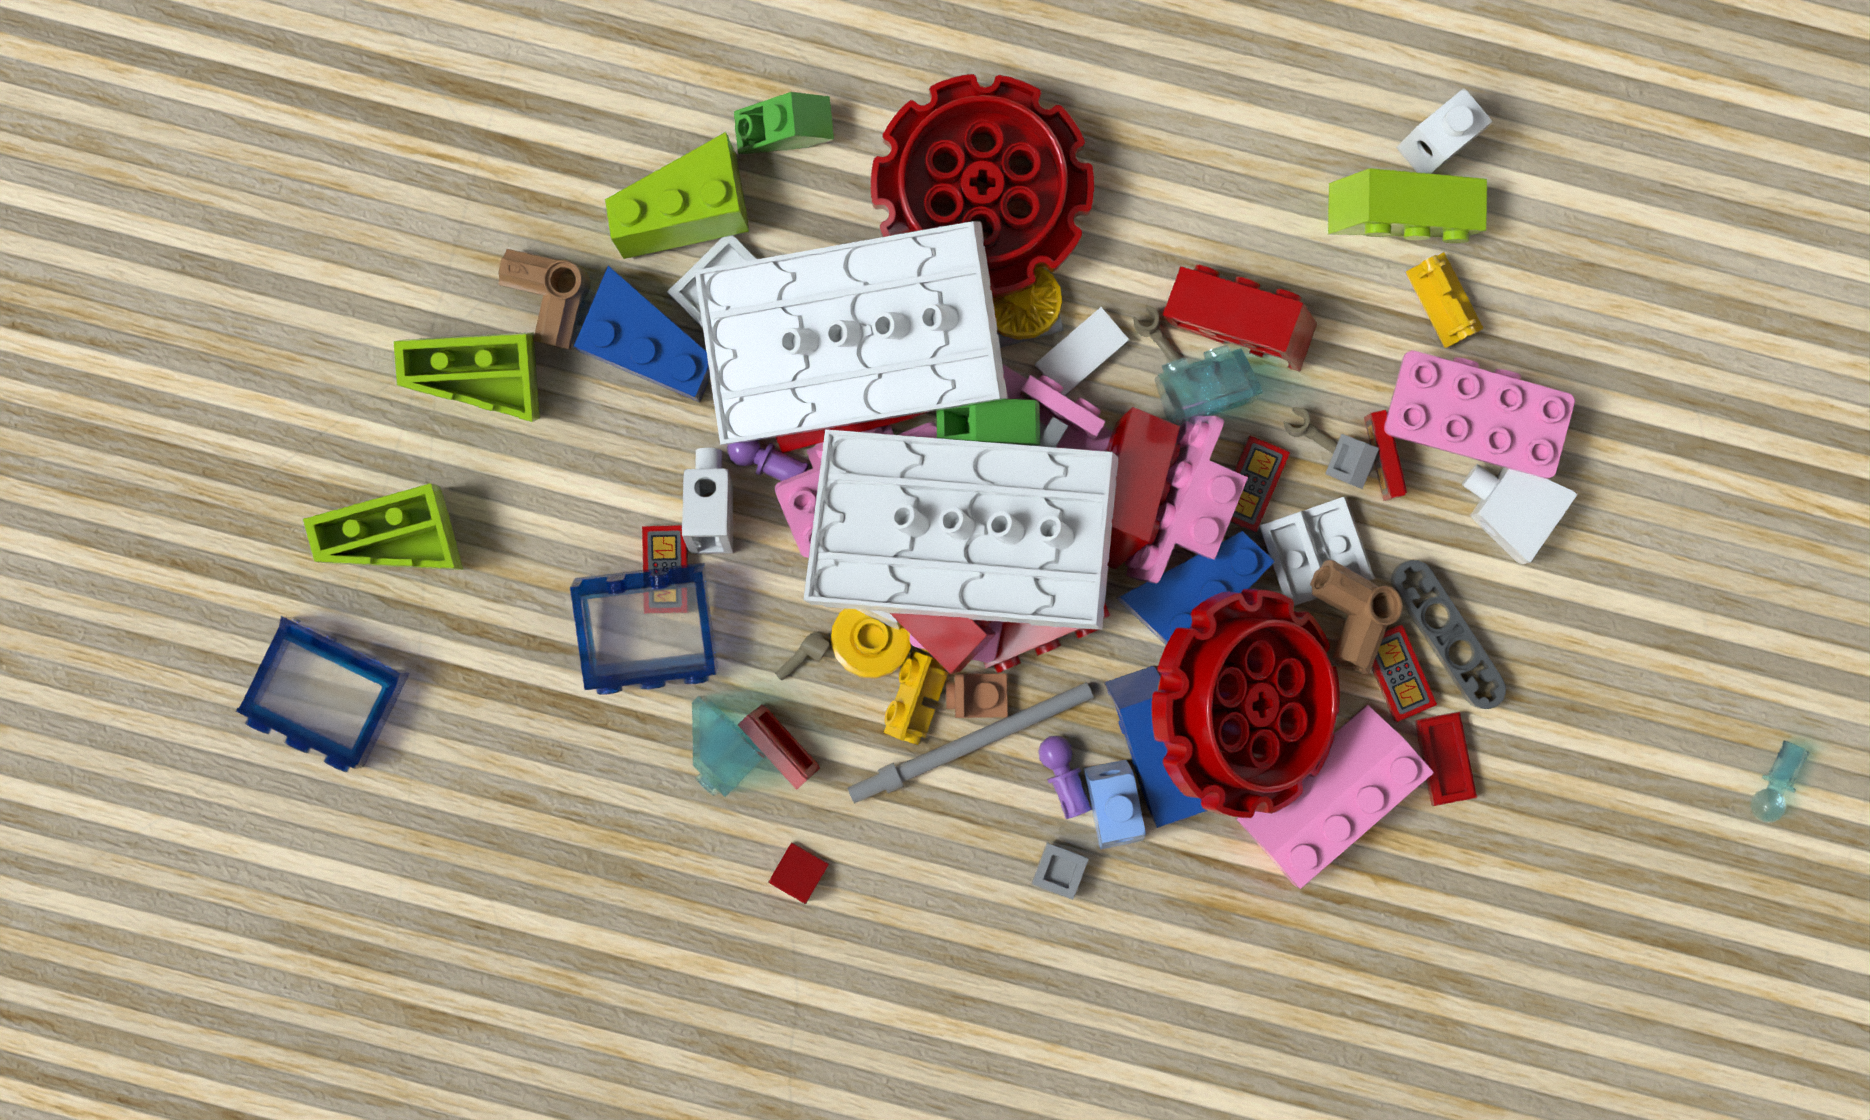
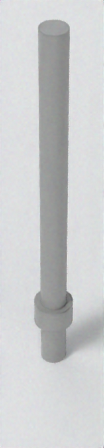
M1083 683L898 766L891 763L878 769L879 774L847 789L854 804L884 790L887 793H891L904 787L902 782L1093 699V694L1088 683Z

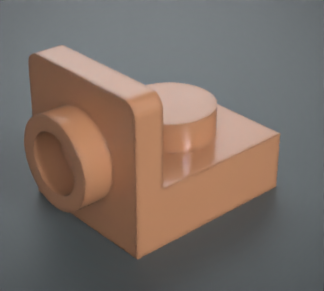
M955 674V683H946V709H955V718L1008 717L1007 674Z

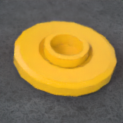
M1038 267L1034 270L1036 280L1033 287L1012 295L993 298L997 324L996 331L1017 340L1030 339L1047 332L1059 318L1062 308L1061 288L1050 272L1042 267Z
M843 609L832 626L831 645L837 661L846 671L860 678L877 679L892 674L903 665L911 650L910 633L901 624L898 630L856 609Z

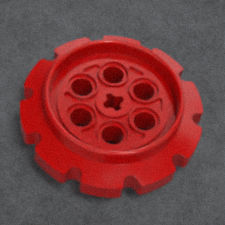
M967 74L940 81L930 86L929 96L931 101L928 104L919 105L914 100L908 101L892 118L882 135L883 143L891 149V152L884 157H875L871 170L872 206L875 209H883L889 214L888 218L880 224V233L882 237L976 220H985L993 228L991 236L984 239L983 242L992 298L1024 291L1034 286L1036 280L1034 270L1036 268L1045 267L1050 272L1056 271L1068 259L1081 239L1082 230L1075 225L1074 218L1090 214L1094 196L1093 166L1090 163H1081L1076 158V154L1084 148V137L1074 120L1061 105H1055L1051 109L1042 108L1039 104L1041 90L1022 80L997 75L991 86L983 87L977 82L976 75ZM978 134H988L994 139L996 145L989 152H979L974 149L971 141ZM941 154H948L956 159L957 166L949 173H942L934 168V159ZM1018 156L1025 157L1032 163L1033 169L1026 175H1017L1010 170L1009 162ZM978 178H986L987 185L994 186L987 189L986 195H979L977 187H974V185H977ZM947 197L951 199L956 205L955 211L946 217L935 214L931 205L937 198ZM1020 199L1026 201L1031 207V214L1024 219L1012 217L1007 210L1010 202Z
M1243 589L1241 593L1221 592L1206 599L1192 610V624L1190 628L1177 627L1159 661L1158 672L1161 673L1158 691H1154L1152 694V724L1155 740L1164 742L1167 748V754L1163 758V765L1173 783L1185 796L1200 798L1202 808L1213 813L1239 818H1252L1255 811L1272 814L1285 808L1302 795L1303 779L1307 776L1316 777L1327 759L1334 740L1333 731L1340 706V687L1337 668L1331 665L1327 656L1330 644L1315 618L1309 612L1294 611L1293 600L1283 594L1268 590Z

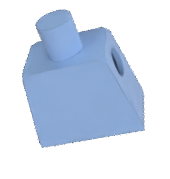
M1121 760L1084 768L1100 850L1143 841L1146 836L1134 773L1128 761Z

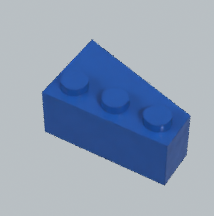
M608 266L574 347L582 354L700 403L710 380L707 352Z
M1242 531L1222 541L1215 560L1198 554L1164 572L1157 584L1146 582L1116 599L1166 645L1177 627H1191V612L1196 606L1221 592L1241 593L1243 589H1249L1275 561Z
M1153 665L1104 683L1108 694L1114 701L1120 720L1118 723L1122 734L1125 735L1132 757L1131 761L1148 811L1158 828L1207 810L1202 808L1200 798L1185 796L1177 788L1163 765V758L1167 754V748L1164 742L1155 740L1152 724V694L1154 691H1158L1160 675Z

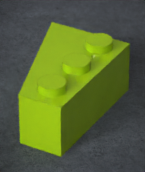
M726 132L605 199L611 240L623 259L750 231L737 154Z
M1368 168L1329 183L1328 235L1404 236V239L1427 240L1430 237H1443L1444 243L1469 242V236L1486 231L1487 179Z
M534 332L393 341L397 386L534 422L540 419L535 343L533 341Z
M432 483L303 519L314 562L341 565L464 570L442 489L440 486Z

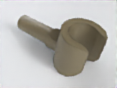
M1147 306L1146 311L1154 319V323L1149 327H1144L1139 324L1134 316V328L1140 336L1150 337L1154 343L1156 342L1170 362L1174 364L1181 357L1159 328L1160 321L1157 310Z
M1294 407L1292 411L1296 415L1301 416L1305 420V424L1300 428H1294L1284 421L1286 432L1294 437L1305 435L1334 454L1337 443L1310 424V416L1305 409Z
M818 632L810 633L795 652V655L775 672L776 676L783 681L804 661L807 655L820 661L831 645V640Z

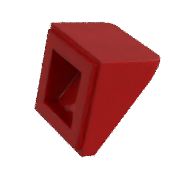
M791 842L768 883L807 904L829 863Z

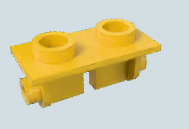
M1445 252L1434 255L1405 272L1444 348L1484 329Z
M912 651L910 658L903 663L899 673V682L901 683L895 700L889 704L885 713V734L919 745L921 737L926 739L935 709L921 705L924 697L936 701L939 700L949 673L945 671V668L935 658Z

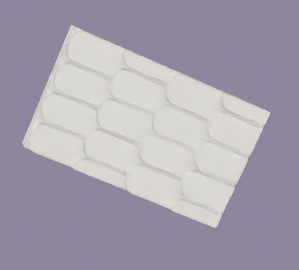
M981 222L960 223L695 270L720 445L750 442L1008 399L1005 379L1003 378L1004 370L999 337L996 331L997 324L992 291L990 290L991 285L985 246H983L984 238Z
M825 429L803 600L811 605H823L830 608L879 610L886 613L964 617L971 620L1102 630L1118 457L1113 452Z

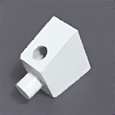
M1463 88L1420 123L1396 148L1416 172L1432 174L1487 129L1492 120L1469 92ZM1420 140L1430 147L1433 156L1423 149Z
M717 448L697 449L695 469L684 470L682 537L690 554L733 553V484L729 470L722 469V450ZM710 492H713V493H714L713 495H711V496H709V497H703V496H704L705 494H707V493H710Z
M1478 464L1473 467L1462 483V486L1481 498L1471 513L1472 519L1519 564L1530 563L1578 495L1574 491L1549 479L1508 468H1503L1496 477Z

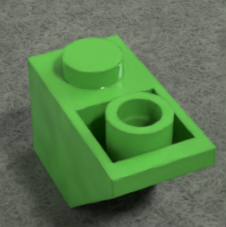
M789 92L734 111L738 154L804 149L834 139L830 96Z
M1002 399L936 410L937 438L1029 446L1040 445L1039 401Z

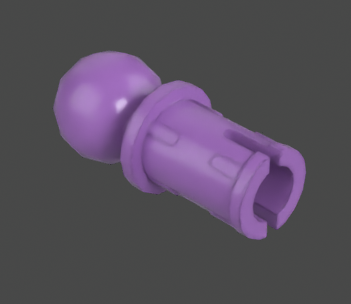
M758 440L728 444L727 453L732 462L743 467L750 466L753 463L758 465L756 474L759 476L765 473L783 481L806 472L809 464L802 463L775 450V445L772 443L767 446L766 450L761 448Z
M1049 736L1040 744L1038 754L1042 764L1054 772L1055 776L1048 778L1047 781L1048 783H1053L1065 819L1073 818L1092 810L1078 776V773L1081 772L1080 768L1071 769L1069 766L1073 755L1070 743L1061 736Z

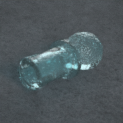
M1783 740L1768 775L1763 774L1762 779L1769 783L1767 788L1757 791L1751 799L1750 807L1752 814L1758 820L1772 823L1780 820L1785 814L1787 805L1783 795L1785 791L1795 794L1796 789L1793 786L1802 766L1810 755L1809 751Z

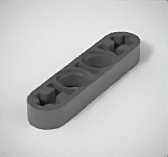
M1409 560L1400 563L1391 575V585L1399 593L1402 604L1465 700L1471 706L1479 709H1491L1498 706L1506 694L1504 680L1432 570L1419 560ZM1407 568L1411 573L1419 571L1422 574L1418 585L1423 593H1429L1433 589L1436 594L1435 597L1423 600L1417 608L1412 601L1421 598L1415 588L1405 589L1402 585V582L1407 578L1404 573ZM1432 604L1442 605L1447 611L1448 620L1442 628H1431L1425 621V611ZM1458 640L1465 641L1472 650L1470 660L1462 666L1454 664L1449 657L1450 646ZM1481 662L1484 668L1475 672L1483 682H1493L1494 687L1490 690L1492 698L1490 700L1486 697L1476 698L1474 692L1479 688L1473 676H1468L1463 680L1461 673L1473 670Z

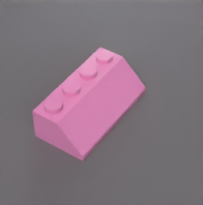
M1366 705L1334 733L1331 749L1316 777L1307 776L1303 779L1302 795L1275 813L1269 814L1255 811L1252 818L1237 817L1236 820L1294 886L1301 889L1434 772L1397 731L1369 705Z

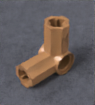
M506 249L504 256L501 258L498 271L499 286L543 296L533 341L572 350L583 299L590 290L591 280L588 273L582 267L567 260H555ZM572 271L576 277L574 288L567 293H562L558 287V280L564 272Z
M1327 560L1315 571L1310 586L1312 587L1313 596L1342 611L1348 617L1332 658L1337 665L1360 674H1369L1387 626L1396 622L1401 615V597L1394 588L1377 586L1336 561Z

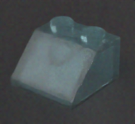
M1224 345L1204 352L1205 360L1193 364H1188L1187 358H1183L1162 365L1164 373L1158 374L1154 380L1167 421L1180 426L1184 421L1190 422L1192 416H1212L1253 403L1263 394L1261 385L1242 348L1230 352L1229 346Z
M706 695L698 696L692 702L693 767L700 772L695 779L711 795L715 796L721 793L724 797H727L766 759V756L743 730Z

